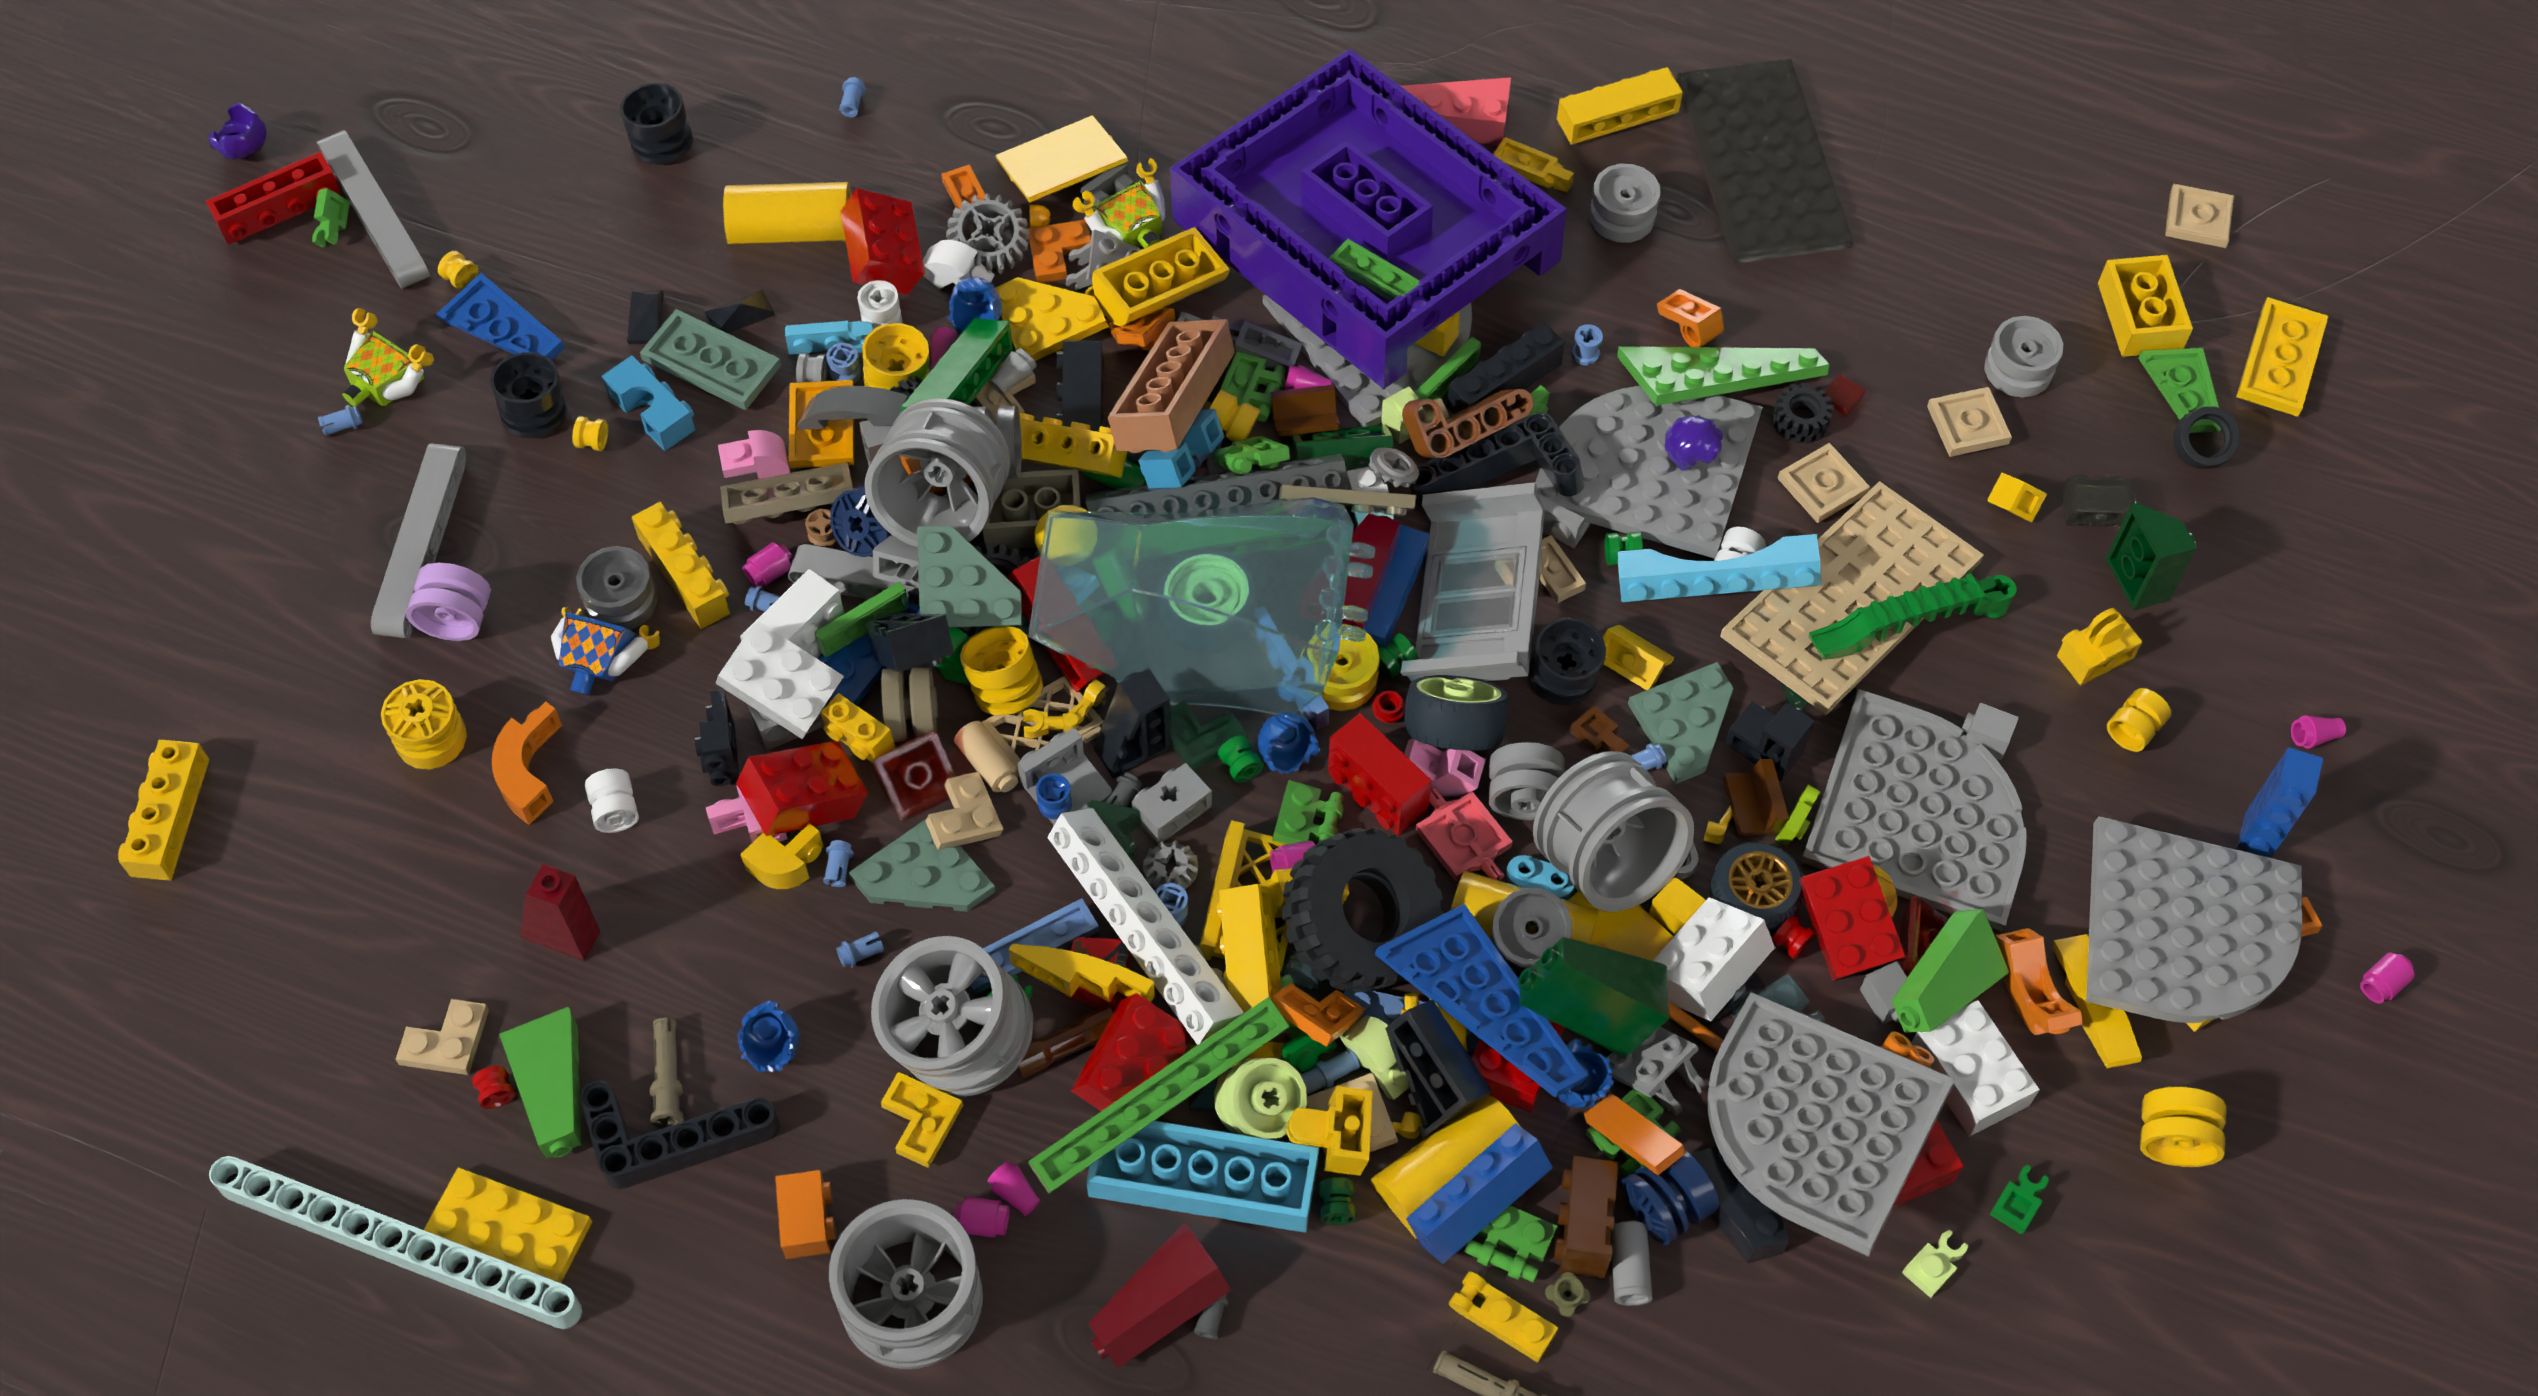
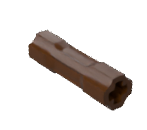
M1107 1004L1049 1034L1032 1038L1025 1057L1017 1067L1020 1076L1024 1079L1048 1068L1051 1063L1090 1045H1096L1113 1015L1110 1006Z

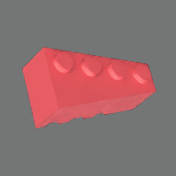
M1511 78L1401 86L1478 144L1499 146L1504 139Z

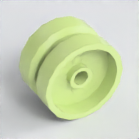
M1277 1058L1243 1059L1222 1073L1218 1078L1214 1091L1215 1110L1221 1123L1234 1134L1262 1139L1280 1138L1287 1134V1123L1295 1109L1300 1107L1306 1108V1086L1300 1073L1288 1062Z

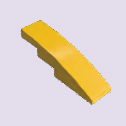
M2085 934L2054 940L2052 951L2066 972L2065 985L2081 1011L2082 1027L2106 1068L2141 1062L2142 1055L2126 1012L2086 1001L2089 936Z
M1012 944L1008 949L1011 965L1070 997L1073 996L1079 986L1108 1002L1111 1001L1117 991L1127 997L1137 993L1149 1002H1152L1155 997L1154 981L1111 962L1082 953L1045 946Z

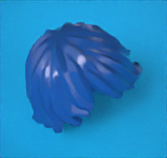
M967 277V279H962L961 282H958L953 288L949 301L950 315L948 320L953 323L954 329H956L958 334H962L974 318L999 320V317L1002 315L1001 300L994 285L990 284L986 279Z
M1282 712L1267 718L1258 734L1257 744L1262 761L1267 763L1271 771L1276 770L1280 774L1286 772L1287 775H1290L1294 771L1299 770L1300 765L1304 762L1306 764L1309 763L1310 755L1315 756L1320 752L1318 739L1310 722L1303 716L1293 712Z
M768 1000L746 1012V1015L742 1018L743 1027L737 1036L739 1050L743 1053L741 1058L748 1060L758 1072H765L767 1070L773 1072L775 1069L782 1071V1065L787 1064L796 1055L800 1031L798 1030L797 1023L785 1010L779 1009V1003Z
M1576 1038L1566 1046L1588 1076L1583 1083L1558 1097L1568 1107H1591L1599 1103L1601 1099H1604L1607 1093H1610V1087L1614 1083L1611 1080L1613 1070L1610 1069L1609 1064L1611 1061L1601 1053H1596L1592 1049L1591 1044L1582 1046V1041Z

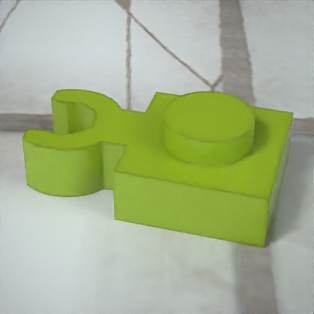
M1807 785L1805 791L1798 798L1793 810L1788 815L1789 820L1775 838L1776 841L1787 847L1794 837L1802 838L1811 823L1806 820V817L1820 791Z

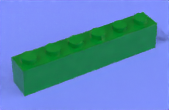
M974 318L907 401L902 404L900 413L912 404L927 399H951L969 405L1013 350L1010 321Z

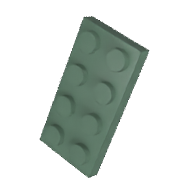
M675 309L640 352L643 361L744 410H747L781 367L780 358Z

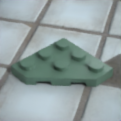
M917 527L920 614H946L948 628L1023 625L1022 592L954 527Z
M1718 662L1629 697L1628 705L1652 745L1659 744L1662 747L1666 756V762L1663 764L1675 784L1706 771L1733 691V686Z
M926 819L849 872L850 879L868 901L877 904H884L885 901L904 903L905 906L933 909V906L953 907L954 911L968 912L996 892L993 883L961 846L937 850L926 824Z

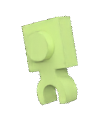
M1947 1230L1941 1235L1937 1242V1250L1927 1243L1902 1272L1930 1298L1956 1271L1957 1267L1950 1261H1958L1968 1249L1966 1243L1957 1250L1948 1247L1947 1241L1953 1233L1951 1230Z

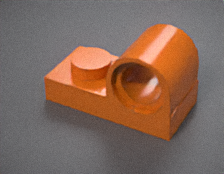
M1681 289L1657 303L1660 315L1680 324L1682 336L1690 347H1702L1724 331L1720 307Z

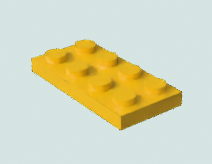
M2267 297L2262 308L2236 397L2298 417L2304 405L2328 316Z
M458 1167L424 1231L561 1283L592 1224V1220L584 1214Z

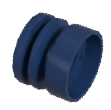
M865 485L845 491L835 499L831 508L830 524L834 537L840 546L855 556L867 557L873 555L874 548L892 534L873 515L866 499Z
M1686 1150L1685 1155L1661 1174L1656 1175L1646 1166H1641L1636 1170L1635 1174H1629L1622 1179L1620 1184L1626 1204L1637 1222L1644 1223L1647 1234L1661 1245H1669L1675 1241L1677 1235L1685 1234L1689 1228L1688 1221L1692 1224H1699L1719 1208L1718 1195L1711 1180L1700 1164Z

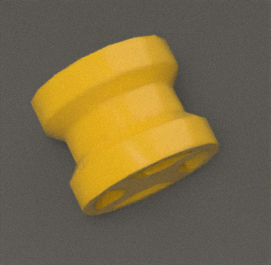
M451 251L441 259L438 265V274L445 280H450L451 284L458 290H463L477 277L478 267L470 260H466L465 256L460 252Z
M579 416L573 429L574 446L581 449L590 446L595 451H603L608 438L607 421L603 419L590 421L587 417Z

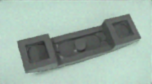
M867 386L831 388L818 393L809 401L797 427L800 430L825 429L829 420L867 418L873 426H892L900 414L902 404L909 397L898 392Z

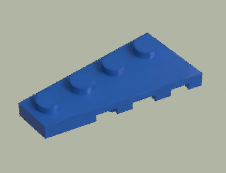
M482 273L436 314L440 321L513 355L522 352L538 353L552 360L565 348V345L558 337Z

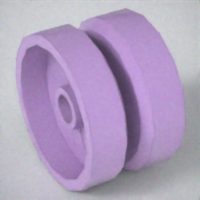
M432 563L420 568L414 586L415 592L411 596L406 611L409 622L418 630L444 640L463 641L476 637L484 616L482 611L485 610L491 593L489 583L474 571L455 564Z

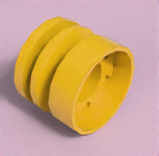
M902 323L884 324L873 329L866 336L862 346L864 386L890 390L893 386L899 387L898 382L901 380L906 382L908 377L914 379L916 376L924 380L927 374L930 373L928 341L922 332L914 327Z
M1012 626L988 628L972 636L963 646L960 654L961 664L967 680L970 682L977 706L983 712L992 715H1010L1032 705L1041 695L1044 686L1042 677L1038 670L1037 662L1034 660L1028 637L1021 629Z
M418 679L397 687L385 699L381 710L382 725L392 740L397 753L405 763L414 768L430 770L448 764L463 750L467 738L465 723L457 711L452 696L444 686L435 681Z

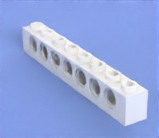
M1094 809L1061 813L1047 838L1150 980L1154 981L1155 987L1197 1045L1244 1014Z

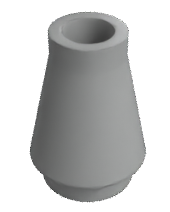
M1019 348L1016 352L1011 351L995 377L990 380V383L996 391L1004 395L1009 389L1032 376L1033 370L1037 365L1024 350Z

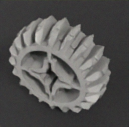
M988 193L984 195V200L981 201L974 195L972 197V204L963 200L961 203L962 209L955 208L953 210L954 218L948 219V227L950 229L946 231V238L964 243L977 251L974 257L976 259L975 266H980L981 263L986 267L988 273H991L992 269L996 268L997 272L1001 274L1004 271V265L1012 269L1015 264L1014 260L1021 261L1023 258L1022 251H1026L1028 248L1026 240L1029 239V231L1025 229L1027 227L1026 218H1021L1022 211L1020 208L1012 210L1013 203L1011 200L1002 204V197L1000 195L996 197L995 201L990 200ZM971 222V224L973 225L974 233H972L971 238L966 241L963 236V231L965 227ZM1009 228L1013 238L1005 247L1002 236L1005 230Z

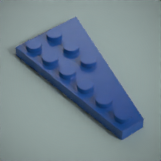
M1465 904L1377 947L1374 955L1431 1000L1433 999L1437 1005L1552 1096L1557 1097L1585 1081L1588 1075L1548 1019L1520 1005L1519 979Z

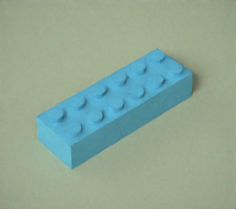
M1153 1121L1089 1166L1086 1180L1088 1197L1306 1233L1318 1166L1319 1148Z

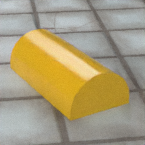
M849 182L727 185L724 189L723 199L727 243L845 240L841 209L851 197Z
M1193 227L1094 270L1092 284L1097 302L1105 316L1115 325L1123 326L1224 281L1228 277L1230 269L1199 231Z
M1464 871L1458 884L1451 910L1465 904L1492 941L1494 915L1501 901L1512 892L1524 888ZM1560 899L1566 905L1572 920L1571 939L1590 944L1600 910ZM1528 925V929H1525L1529 934L1537 933L1536 926Z
M1487 1095L1471 1109L1435 1131L1371 1178L1370 1185L1413 1237L1417 1239L1406 1218L1515 1123L1518 1124V1122L1501 1102Z

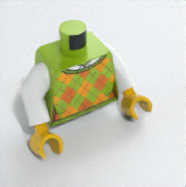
M1152 158L1148 160L1151 172H1145L1141 162L1137 165L1136 172L1139 177L1145 179L1146 184H1143L1140 180L1095 205V198L1089 191L1082 193V197L1087 205L1082 204L1078 197L1074 199V209L1077 212L1085 213L1086 217L1084 219L1092 231L1096 229L1133 246H1142L1144 249L1161 242L1159 236L1162 233V222L1165 220V200L1159 181L1155 180L1153 176L1157 169L1155 160Z
M357 308L352 314V321L359 327L358 330H354L344 366V371L351 386L342 393L343 397L352 406H358L367 397L380 406H386L393 400L412 395L418 383L424 379L422 367H428L433 363V355L426 352L425 347L417 344L410 348L409 353H406L373 331L369 334L368 329L375 327L378 319L375 314L368 312L366 315L364 309Z

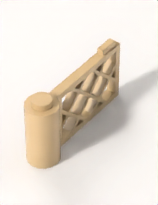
M1065 676L1043 687L1041 695L1032 705L1024 710L1030 707L1043 708L1044 712L1055 710L1069 713L1070 709L1076 706L1074 702L1078 705L1083 696L1079 691L1076 692ZM1063 688L1071 697L1070 704L1051 701L1052 695ZM1093 708L1086 714L1091 723L1084 727L1078 726L1077 728L1085 744L1098 737L1104 722ZM1024 710L1010 715H994L983 722H970L962 727L954 738L957 747L976 771L980 773V776L993 792H1008L1019 781L1017 763L1021 760L1015 753L1016 745L1039 750L1049 744L1048 741H1042L1043 736H1039L1037 740L1018 737L1021 725L1030 727L1036 725L1033 721L1023 722ZM1003 722L1016 724L1014 736L1000 734L995 727ZM1063 729L1053 730V731H1059V732H1063V733L1068 732V731H1063Z

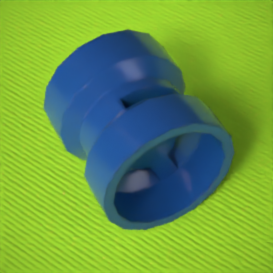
M1055 773L1044 775L1039 779L1036 785V795L1040 813L1046 818L1057 820L1061 813L1070 812L1072 797L1069 781L1064 776Z

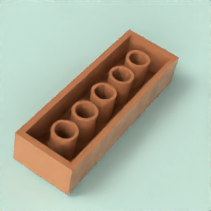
M1227 319L1168 322L1108 416L1116 451L1139 453L1144 450L1170 452L1178 449L1235 353Z

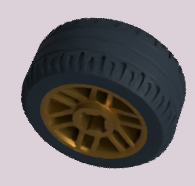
M1747 842L1730 849L1719 860L1710 884V898L1764 919L1769 934L1772 936L1788 918L1796 917L1804 899L1799 879L1803 877V873L1796 860L1791 855H1788V852L1783 851V849L1772 846V844L1768 845L1765 842Z

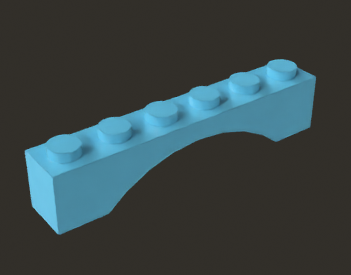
M1817 534L1782 537L1772 545L1755 553L1720 561L1684 560L1661 554L1652 549L1618 552L1622 602L1821 585Z

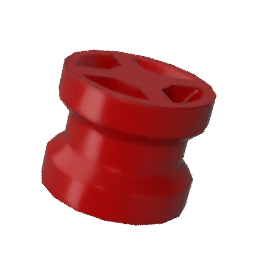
M1792 916L1777 930L1772 938V942L1777 947L1783 946L1787 949L1788 956L1794 960L1808 947L1816 933L1811 928L1802 927L1799 919Z
M490 1066L480 1070L472 1077L473 1087L479 1090L480 1093L478 1102L481 1108H499L515 1098L514 1087L508 1084L507 1081L509 1079V1072L505 1066Z

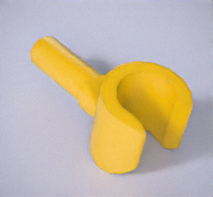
M1729 806L1720 819V823L1708 822L1704 841L1722 844L1727 826L1733 817L1731 806Z
M1406 1112L1401 1123L1391 1122L1395 1133H1399L1408 1139L1417 1138L1420 1134L1419 1127L1423 1125L1420 1116L1412 1112Z

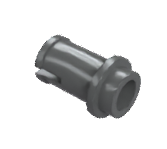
M1125 773L1124 776L1118 777V785L1103 804L1104 810L1112 816L1115 814L1116 818L1123 816L1124 811L1134 796L1141 791L1142 782L1130 773Z
M1227 1293L1200 1311L1194 1330L1196 1335L1209 1339L1218 1338L1223 1309L1229 1304V1301L1226 1299Z

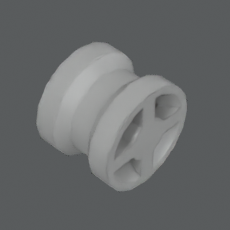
M808 353L799 354L796 366L797 383L827 380L828 363L826 355L819 354L817 357H810Z

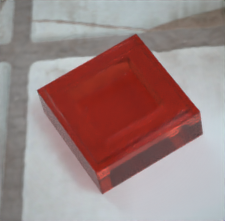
M1839 374L1825 390V398L1830 396L1832 399L1831 405L1834 406V409L1847 416L1864 397L1866 390Z

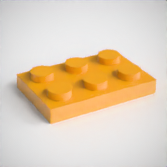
M853 380L790 383V468L824 467L848 462V465H854L855 419L829 420L825 429L800 430L797 427L809 401L815 395L831 388L854 386Z

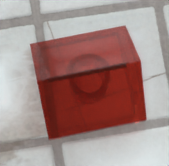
M934 729L872 759L877 782L900 820L949 797L945 783L948 778L956 777Z
M1919 896L1911 897L1901 919L1900 943L1905 957L1898 960V964L1907 977L1949 920Z

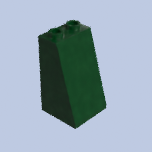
M1562 937L1555 945L1548 947L1531 968H1526L1521 973L1518 980L1520 1005L1624 1058L1670 1018L1666 965L1570 938Z

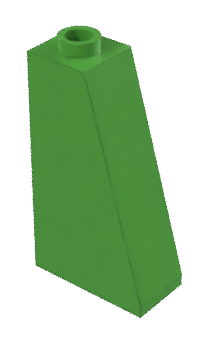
M1984 909L1960 910L1953 913L1891 1000L1904 1032H1931L2009 973Z
M568 1006L499 1034L538 1146L546 1159L565 1156L573 1148L581 1145L578 1025Z

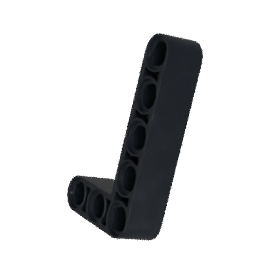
M1535 413L1447 457L1433 458L1418 465L1419 476L1415 483H1411L1410 488L1412 495H1416L1415 504L1422 507L1423 495L1470 490L1534 460H1537L1560 495H1577L1583 490L1585 483L1579 457L1553 418L1546 413Z
M601 1080L593 1081L587 1084L581 1093V1102L598 1166L607 1183L616 1189H625L769 1141L776 1136L780 1128V1122L773 1104L769 1100L760 1097L630 1139L620 1102L609 1083ZM600 1098H608V1101L601 1107L593 1106ZM760 1115L769 1116V1119L763 1124H753L756 1117ZM722 1128H734L729 1135L718 1136V1132ZM617 1130L614 1137L602 1139L607 1131ZM688 1139H698L693 1147L682 1148V1145ZM655 1150L662 1151L657 1159L646 1160L651 1152ZM619 1162L626 1163L621 1171L610 1172L615 1164Z

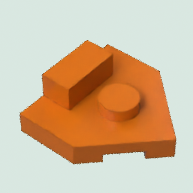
M1163 307L1123 326L1115 325L1108 318H1106L1109 326L1108 329L1118 345L1140 346L1142 350H1151L1168 322H1172L1176 318L1174 309Z

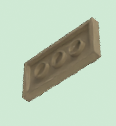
M848 462L720 486L725 523L744 524L751 521L752 518L762 516L775 518L788 511L798 510L806 512L815 509L819 505H833L838 496L845 491L853 489Z
M1282 485L1279 494V500L1286 501V507L1305 508L1307 507V502L1319 503V510L1338 511L1340 510V505L1352 506L1351 512L1373 513L1374 507L1384 508V515L1404 516L1407 510L1414 509L1416 495L1292 485Z

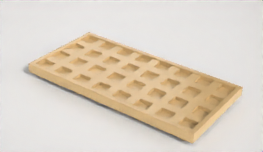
M1880 481L1818 539L1821 585L1763 590L1722 629L1720 635L1721 638L1825 715L1915 627L1905 622L1903 631L1898 634L1889 627L1885 641L1879 642L1874 638L1873 642L1860 652L1826 660L1821 658L1808 637L1809 632L1835 624L1849 616L1857 608L1869 606L1872 601H1884L1888 596L1903 595L1904 591L1909 590L1913 592L1919 590L1924 585L1931 587L1939 581L1942 583L1950 582L1951 578L1955 577L1957 579L1965 578L1967 574H1970L1981 563L1984 554Z

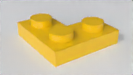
M898 1072L881 1101L882 1108L910 1120L895 1147L896 1153L929 1168L963 1108L962 1100Z

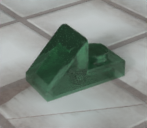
M1095 800L1088 802L1087 809H1094L1134 863L1136 845L1129 832L1141 826L1140 811Z

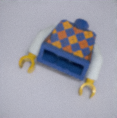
M569 607L562 608L563 618L551 635L559 666L575 672L570 691L590 696L595 678L612 682L616 676L621 675L647 649H654L660 643L659 631H656L654 635L648 636L649 627L647 625H642L639 629V637H635L636 633L625 627L584 617L581 608H578V611L572 614Z

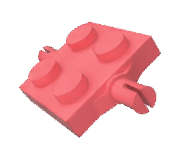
M1432 788L1430 790L1429 802L1435 810L1431 816L1416 824V832L1455 882L1461 879L1464 871L1473 872L1480 869L1484 871L1488 878L1501 881L1505 875L1493 861L1496 857L1512 848V840L1473 791L1459 799L1446 802L1437 788Z

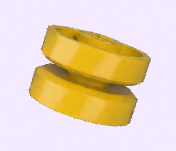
M1346 624L1329 626L1317 632L1311 639L1305 655V671L1329 709L1337 711L1356 709L1367 703L1375 693L1380 660L1377 644L1362 629Z
M2165 1087L2153 1090L2144 1096L2141 1118L2145 1125H2143L2141 1130L2140 1149L2145 1156L2163 1164L2180 1167H2202L2222 1160L2225 1154V1135L2222 1129L2226 1124V1105L2223 1099L2213 1093L2187 1087Z

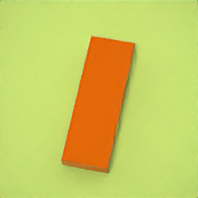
M1612 1093L1584 1114L1586 1122L1656 1175L1661 1174L1686 1154L1680 1142Z

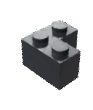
M1751 701L1730 727L1725 745L1755 765L1760 759H1773L1778 780L1782 781L1803 755L1815 721L1800 708H1794L1788 703H1785L1775 715L1769 708Z

